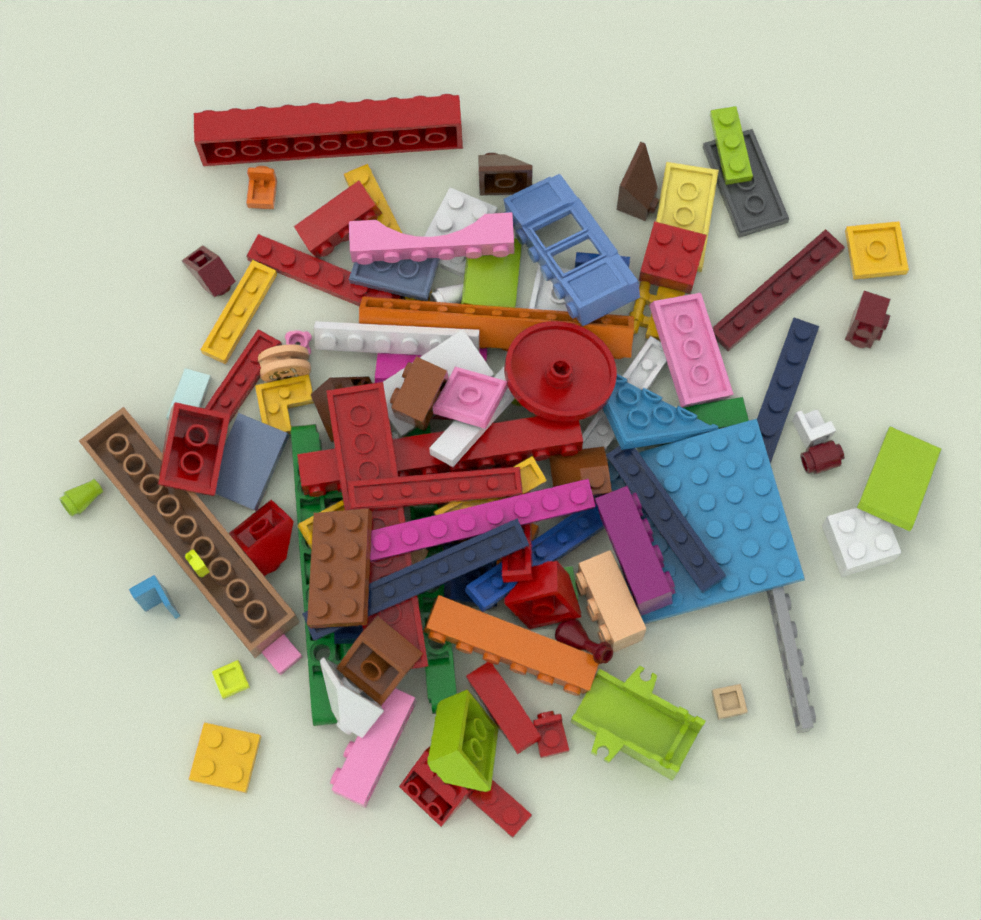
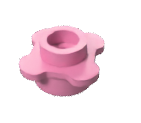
M289 331L286 333L287 345H296L297 342H300V346L307 348L309 355L311 354L309 342L312 336L309 332Z

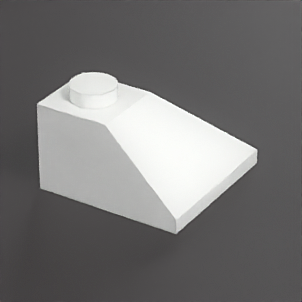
M323 657L320 660L331 710L338 720L336 725L348 735L354 733L363 738L384 710L377 702L336 669L338 665Z

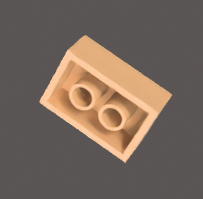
M611 550L580 562L578 572L575 574L577 579L575 580L576 588L579 595H585L588 606H586V610L592 622L597 621L600 631L597 634L600 642H608L614 653L643 641L647 628Z

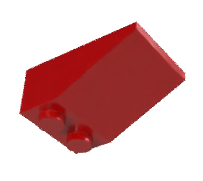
M175 402L170 410L158 485L215 496L230 414Z

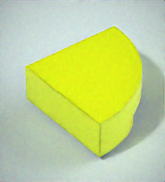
M194 549L185 554L186 560L199 577H204L210 572Z

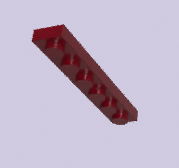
M825 229L712 327L716 340L729 352L839 256L845 247Z

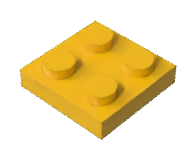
M900 221L846 227L845 236L853 280L906 275L909 268Z
M204 722L189 780L247 794L262 736Z

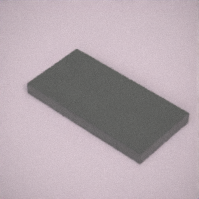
M753 129L743 131L753 174L752 181L726 185L716 141L705 142L702 147L710 168L719 170L717 185L738 238L789 222L788 214Z

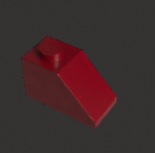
M203 245L181 260L206 292L214 298L217 295L221 296L231 289V285L236 282L221 258Z

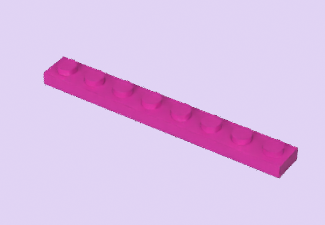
M589 479L372 530L370 562L473 538L517 518L522 526L593 509L596 506Z

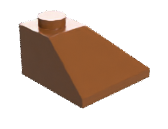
M604 446L582 449L576 455L564 457L561 454L550 456L553 487L589 479L595 503V498L612 492Z

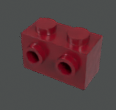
M863 291L853 312L845 340L851 342L853 346L870 349L875 340L880 341L883 331L886 330L891 315L886 314L891 299Z

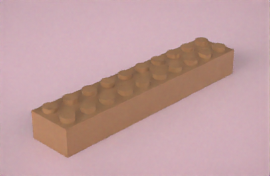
M124 407L79 440L95 463L254 658L258 657L263 650L280 636L285 635L300 623L296 614L196 493L158 485L162 452ZM192 549L195 550L210 571L204 577H199L185 558V554Z

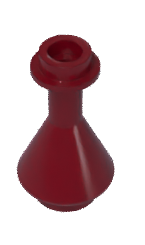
M570 619L561 622L556 628V641L578 650L590 652L593 654V659L597 664H606L612 659L613 649L608 642L597 644L590 640L579 620Z

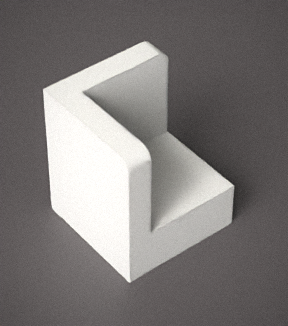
M818 410L806 414L798 411L792 420L805 448L831 440L836 432L831 421L824 423Z

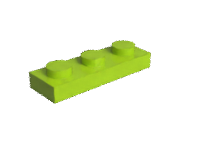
M737 106L711 110L710 119L725 184L752 181L753 174Z

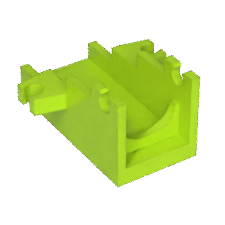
M640 665L625 683L599 669L590 691L586 693L571 718L572 724L595 736L591 754L597 756L599 748H606L608 756L603 761L609 764L621 751L673 781L706 720L698 716L694 717L683 707L679 706L678 708L653 694L658 675L652 673L649 681H643L640 678V674L644 672L645 668Z

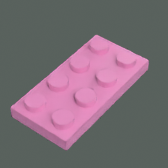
M696 293L653 301L649 306L681 407L721 400L734 395L702 294Z

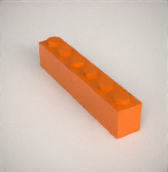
M440 595L437 596L433 603L423 632L429 634L428 638L441 644H444L445 641L451 642L456 645L455 649L466 654H472V651L483 655L482 659L489 663L499 665V662L510 665L509 670L517 674L526 675V672L537 676V681L550 686L553 683L564 686L563 691L575 696H580V693L585 694L590 691L599 665L594 661L593 655Z

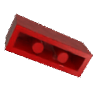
M358 180L293 227L308 250L319 259L332 253L334 247L341 242L349 240V221L377 220L382 211L365 186Z

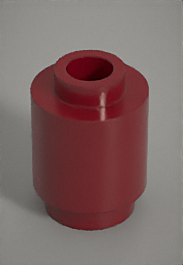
M833 440L806 448V452L800 454L805 472L807 474L814 473L815 475L840 467L842 464L841 460L845 458L841 445L839 443L835 444Z

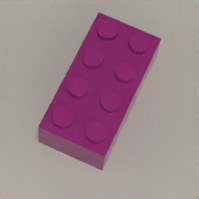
M628 486L595 498L599 515L640 615L642 616L673 604L672 595L676 593L675 585L669 571L663 572L662 570L665 567L664 559L658 544L654 546L651 544V542H654L653 532L647 518L641 519V516H643L642 506L636 492L631 494Z

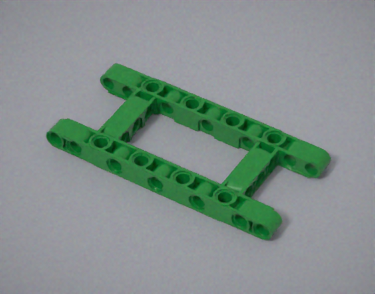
M430 423L426 431L416 428L404 437L431 433ZM316 424L291 426L297 524L314 516V513L327 509L329 503L343 500L342 492H338V490L328 491L325 495L319 497H311L303 493L297 454L322 451V444ZM438 504L410 506L411 521L434 516L433 513L439 509ZM298 528L304 612L308 611L312 549L307 547L308 543ZM442 545L427 548L429 551L426 558L442 552ZM444 584L440 585L436 592H425L418 595L423 630L435 599L438 595L444 597ZM305 622L313 726L336 724L338 720L331 710L321 664L315 657L319 650L327 649L330 651V656L327 659L339 665L353 644H334V633L314 641ZM423 632L428 667H425L427 695L432 706V714H436L437 705L441 700L457 694L452 643L445 641L442 648L434 649L429 645L431 641L428 638L429 634Z

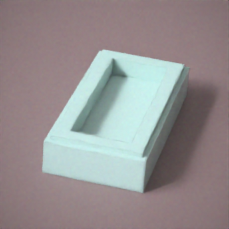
M184 369L167 414V420H169L170 410L175 402L202 407L212 380L211 375Z

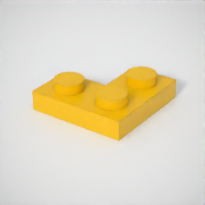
M309 374L255 385L262 423L288 434H291L288 408L314 403L310 395L313 393Z

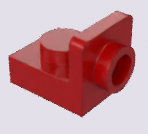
M554 711L538 714V719L533 720V724L542 738L537 741L541 759L569 752L562 715H555Z

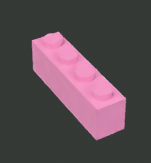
M395 689L381 706L384 712L363 738L357 736L355 742H349L343 755L347 759L342 769L337 767L330 781V784L333 785L331 790L335 794L366 808L417 703L415 697Z

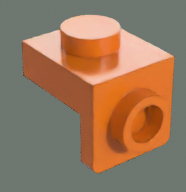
M267 166L249 167L247 171L249 177L247 207L274 209L277 178L274 169Z

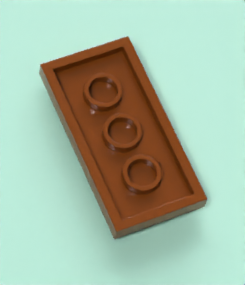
M356 509L314 513L307 626L310 628L367 625L372 533L371 510Z

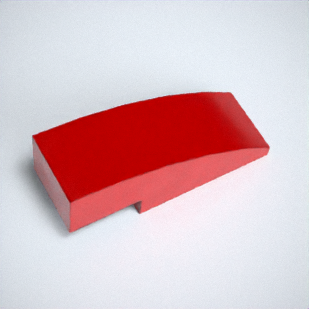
M486 662L466 675L471 688L517 755L542 739L521 704L492 663Z

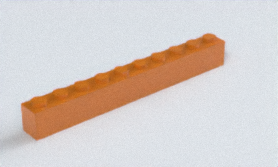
M362 297L359 307V324L479 330L480 349L501 348L508 351L515 337L526 328L542 322L562 321L579 325L597 335L607 345L614 359L631 358L634 316L606 314L582 326L577 318H571L568 311Z

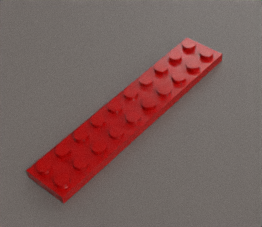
M383 382L326 391L345 510H350L348 481L398 477ZM403 507L371 510L372 530L405 523ZM406 553L370 562L369 584L412 565L411 554ZM417 596L367 618V625H363V631L377 616L380 617L423 653L412 669L428 667Z

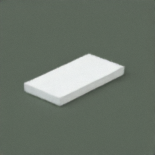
M463 329L420 357L447 370L448 377H450L455 367L490 377L494 376L493 371ZM405 368L383 382L389 419L401 437L417 428L395 418L391 408V396L396 387L401 389L405 379L402 378Z

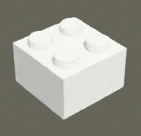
M857 507L827 516L822 524L841 577L893 562L902 553L891 524Z

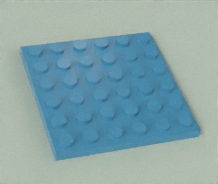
M757 419L639 452L727 577L705 593H702L642 508L643 516H641V519L647 518L653 532L654 542H651L652 546L658 544L664 559L665 567L662 570L663 572L669 571L676 592L672 595L673 604L642 615L644 624L805 581ZM607 461L612 492L627 486L610 461Z

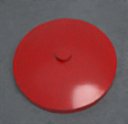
M562 321L542 322L523 330L512 341L504 364L505 380L514 398L533 414L560 422L582 420L600 411L609 401L617 378L616 363L607 345L586 328Z

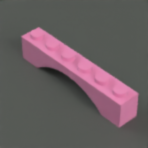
M512 212L484 214L476 222L462 230L434 237L403 234L386 227L377 220L349 221L352 263L357 262L363 265L371 264L373 261L396 263L407 259L421 262L427 260V258L451 260L454 257L462 256L475 259L482 255L505 257L509 254H514Z

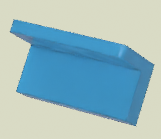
M155 575L129 589L134 600L145 612L163 602L175 619L180 617L167 590Z

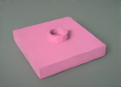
M455 367L433 406V414L486 429L508 388L507 381Z

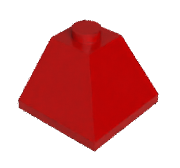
M271 499L229 532V535L265 577L267 574L276 571L280 564L287 559L294 521Z
M547 561L541 565L533 566V580L519 581L504 600L505 605L528 629L582 617L570 575L558 561Z

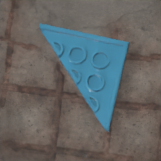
M617 374L612 395L602 408L622 450L680 441L719 429L715 424L709 425L697 419L696 414L680 406L676 408L662 401L663 397L643 387L642 390L628 383V379Z

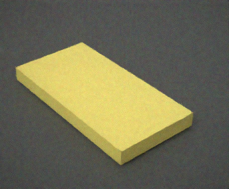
M666 162L656 222L707 235L697 272H702L719 170Z

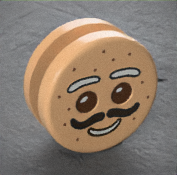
M291 344L275 346L264 350L258 356V362L261 367V379L268 383L310 374L311 365L308 362V349L300 345Z

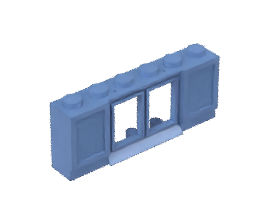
M561 174L552 178L548 177L503 199L505 213L512 212L513 227L516 230L515 234L521 245L525 244L528 247L527 251L533 263H539L544 279L552 282L557 298L559 300L564 299L566 309L572 319L577 318L579 323L584 326L640 298L637 278ZM571 214L582 230L546 248L535 231ZM589 239L600 256L563 273L553 259V256Z

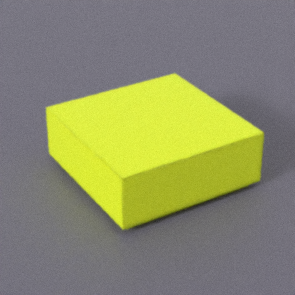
M239 660L212 671L223 699L250 688Z

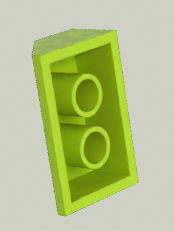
M468 689L443 699L438 703L427 763L431 771L436 773L444 783L487 792L491 790L499 728Z

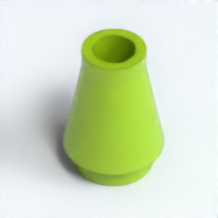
M92 479L85 484L63 492L64 495L59 500L70 516L80 515L103 493V489L95 479Z

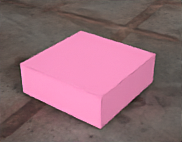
M284 634L262 651V654L280 675L303 657Z

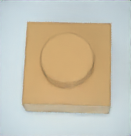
M741 684L711 691L718 720L748 713Z

